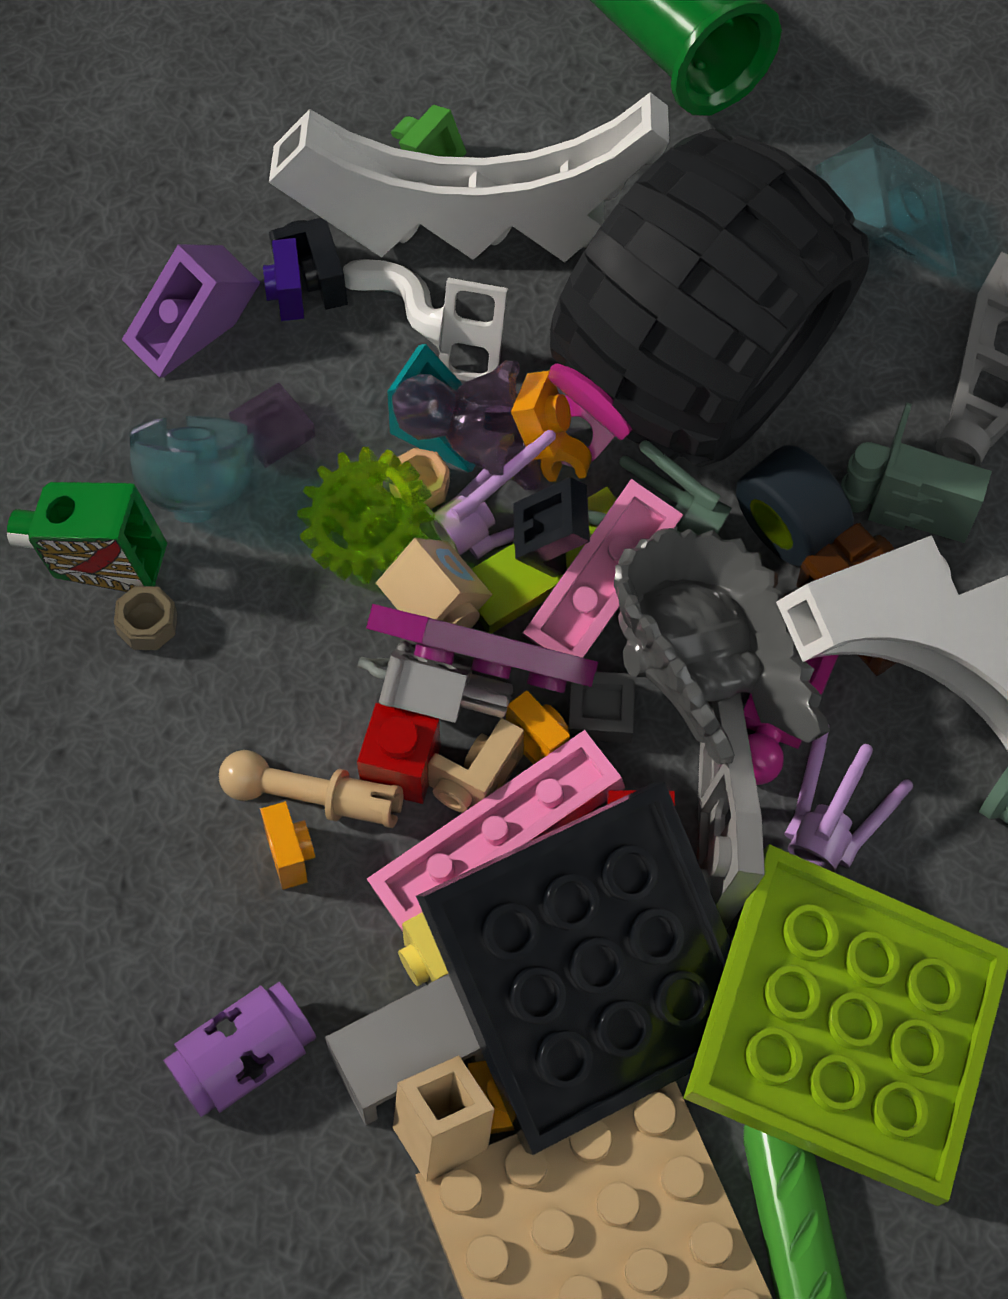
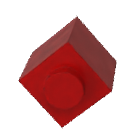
M375 703L357 760L359 779L390 786H401L404 800L423 804L429 786L428 763L434 753L439 754L441 748L439 718Z

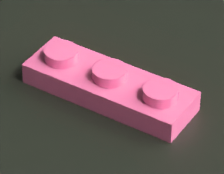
M631 479L591 535L590 542L586 543L526 627L522 636L536 646L584 658L620 607L614 588L615 566L618 565L624 549L635 548L640 539H650L658 530L665 528L675 529L683 514Z

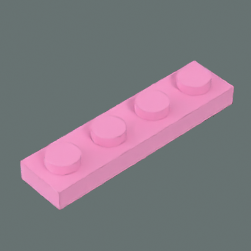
M584 730L368 877L367 880L403 932L402 923L422 913L416 895L587 815L607 801L608 790L625 789L623 779Z

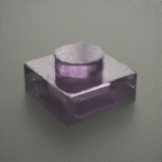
M279 382L229 413L231 427L265 468L315 437L313 422Z

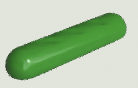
M745 1125L743 1128V1142L776 1299H847L815 1154Z

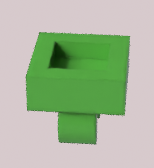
M432 105L419 120L411 116H405L391 131L392 137L400 139L398 143L403 150L443 157H463L467 153L451 110L437 105Z

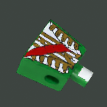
M50 482L43 487L35 511L15 509L10 514L7 524L9 544L15 547L35 549L54 578L128 592L134 586H155L168 544L136 485L132 483Z

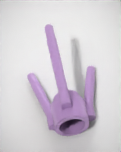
M547 430L520 453H518L517 446L509 445L502 453L495 457L456 497L437 509L430 516L431 524L438 537L442 541H448L459 555L470 550L477 560L494 548L514 542V527L489 535L488 528L495 524V519L484 501L556 439V433L553 430Z
M827 733L812 742L795 813L784 835L792 840L788 846L789 853L835 872L838 864L850 868L858 850L900 805L901 801L912 790L913 783L909 779L903 780L859 828L851 834L849 830L853 823L843 811L873 752L871 745L863 744L849 766L830 805L819 804L814 812H810L826 749Z

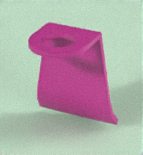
M561 364L551 366L548 378L566 394L565 397L569 402L571 417L576 416L585 419L592 428L593 438L588 448L592 456L591 462H593L614 437L623 440L631 432L632 428L612 406L614 400L592 380L570 367ZM561 461L563 465L573 467L568 462Z

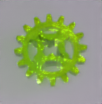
M367 446L362 447L359 461L352 462L344 452L339 453V468L334 472L321 465L317 469L319 476L323 480L319 488L305 486L303 489V493L313 502L312 507L297 510V517L306 526H309L300 534V538L313 550L311 557L324 569L330 566V570L343 581L353 571V574L363 584L370 583L374 569H379L384 574L414 538L429 539L419 528L420 523L435 520L434 512L427 504L423 503L432 496L431 491L422 480H418L420 474L409 461L401 464L400 459L394 452L388 449L378 460V457ZM383 481L396 486L401 498H395L391 492H387L383 487ZM331 532H337L340 536H343V539L348 543V550L336 545Z

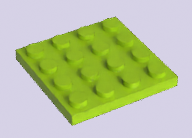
M769 844L763 850L765 875L744 902L683 1099L938 1207L950 1200L1008 970V948Z

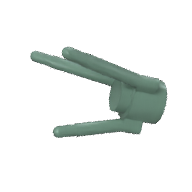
M647 440L640 443L639 448L641 452L680 484L685 491H682L630 457L622 456L620 458L619 464L623 468L677 503L675 509L683 514L676 526L678 527L677 532L681 533L691 529L697 535L714 530L717 534L719 533L732 509L730 506L719 501L721 495L700 484ZM588 510L589 523L598 526L606 514Z

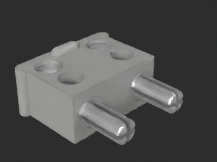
M402 639L390 655V659H370L360 657L357 667L368 670L371 675L384 680L379 703L385 706L397 707L455 723L462 708L502 718L507 712L506 707L512 698L510 696L513 693L512 684L472 674L473 657L455 653L452 665L413 655L416 642Z

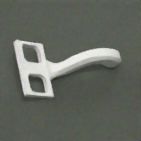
M371 259L353 260L344 266L343 273L346 288L358 291H386L401 296L405 302L407 319L412 328L437 346L440 352L439 359L459 380L496 386L508 288L448 278L444 306L434 309L427 284L419 275L404 266L388 261ZM469 291L491 296L495 301L493 320L483 322L458 316L455 310L457 293ZM461 343L485 348L489 353L488 371L485 373H475L455 369L450 363L452 345Z

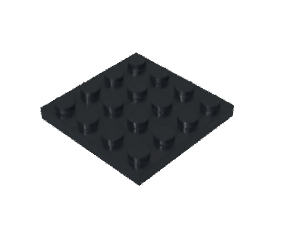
M654 782L416 895L520 1144H522L526 1153L535 1155L692 1072L732 943L665 782Z

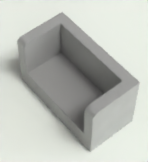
M449 974L325 1037L329 1056L365 1125L378 1119L376 1106L396 1096L398 1082L456 1056H460L463 1061L469 1058L472 1063L485 1061Z

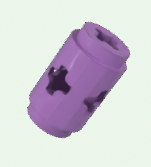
M277 982L267 990L260 985L176 1042L174 1046L177 1051L163 1061L196 1112L202 1117L214 1108L219 1113L305 1055L304 1046L316 1039V1035L291 995L280 982ZM225 1019H228L230 1022L234 1021L237 1028L236 1032L228 1037H225L222 1032L217 1031L216 1027ZM251 1055L258 1064L266 1063L263 1066L264 1073L253 1080L248 1076L238 1081L244 1075V1065L240 1057Z

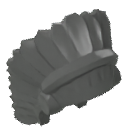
M673 528L658 530L650 539H640L635 548L624 549L618 565L615 566L614 588L620 605L618 619L622 633L627 639L623 650V660L629 675L648 678L665 694L681 714L695 739L705 743L708 755L718 765L732 763L735 754L729 737L716 719L707 701L725 700L741 692H750L761 723L771 724L807 743L830 732L826 716L818 709L822 696L809 683L815 669L807 662H802L776 603L787 596V594L776 589L778 585V572L764 567L760 553H749L741 538L722 540L714 530L697 535L691 529L679 533Z

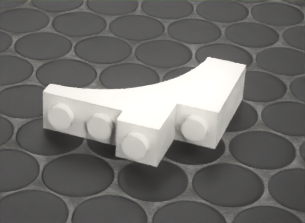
M931 535L810 582L776 602L802 662L829 655L857 654L887 659L925 673L965 700L986 721L1008 751V575L959 595L951 579L949 565L945 558L940 555Z

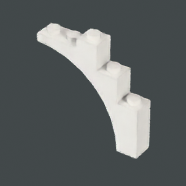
M650 92L617 118L575 139L532 152L488 158L443 157L393 148L349 132L309 109L274 145L269 183L380 257H383L398 242H407L421 224L474 260L489 245H497L503 241L513 226L560 260L566 262L582 247L587 248L604 223V200L609 201L616 197L633 174L645 164L650 165L654 163L666 150L669 144L668 105Z

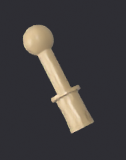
M250 750L233 752L225 758L219 769L220 786L233 799L248 801L266 793L324 805L326 818L331 821H338L344 816L393 828L397 823L398 817L391 815V811L400 813L402 809L403 789L401 786H390L350 778L349 772L343 769H337L330 780L269 768L268 763L261 755Z

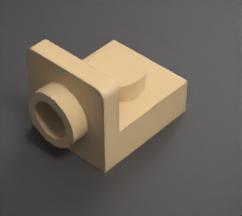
M501 718L490 736L482 733L477 737L466 756L464 767L434 753L428 763L429 786L434 788V796L447 807L458 812H465L468 807L471 808L505 785L524 754V729Z

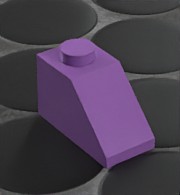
M178 244L122 340L159 378L164 377L233 327L261 282L223 245Z

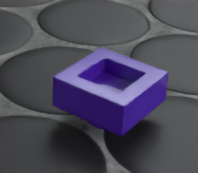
M296 238L272 240L274 264L263 265L266 300L279 301L281 321L305 319Z

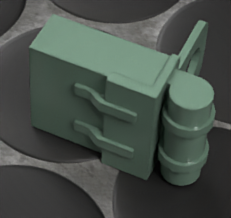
M906 402L891 448L872 442L859 445L848 461V473L842 479L840 486L850 502L852 512H863L868 508L869 504H872L868 518L869 521L904 530L905 526L965 543L984 501L992 471L901 443L912 404Z

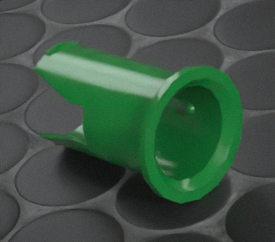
M590 0L671 77L670 86L675 102L691 115L710 116L740 101L764 77L778 52L782 33L779 16L763 0Z

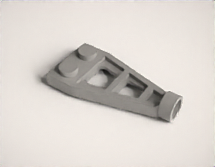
M1003 252L1000 253L977 294L949 422L936 443V450L939 455L977 467L981 465L988 450L1008 431V402L1001 408L973 395L981 371H986L1008 382V356L996 351L994 347L998 325L1005 320L1008 321V254Z
M741 693L725 700L707 701L716 719L729 737L735 754L733 762L718 765L708 755L705 743L700 742L697 861L726 930L743 907L745 900L765 875L762 815ZM730 809L731 819L725 827V815Z

